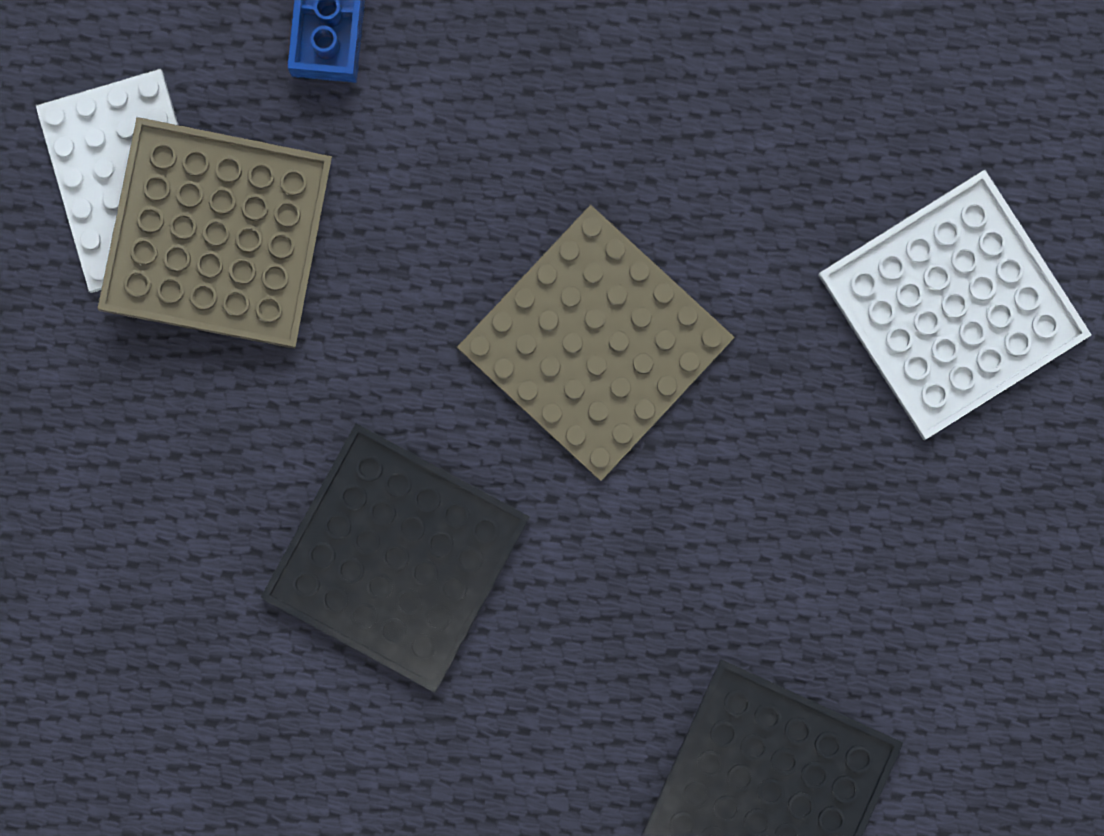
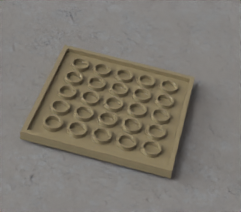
M136 117L98 311L295 349L332 156Z
M590 205L457 348L598 480L602 481L735 337Z

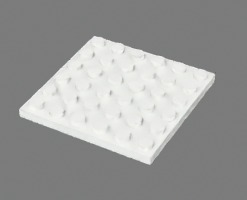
M983 170L818 274L923 440L931 437L1091 336L1090 331L986 170Z

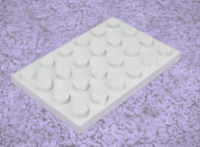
M161 69L36 106L88 290L91 293L102 289L136 117L178 125Z

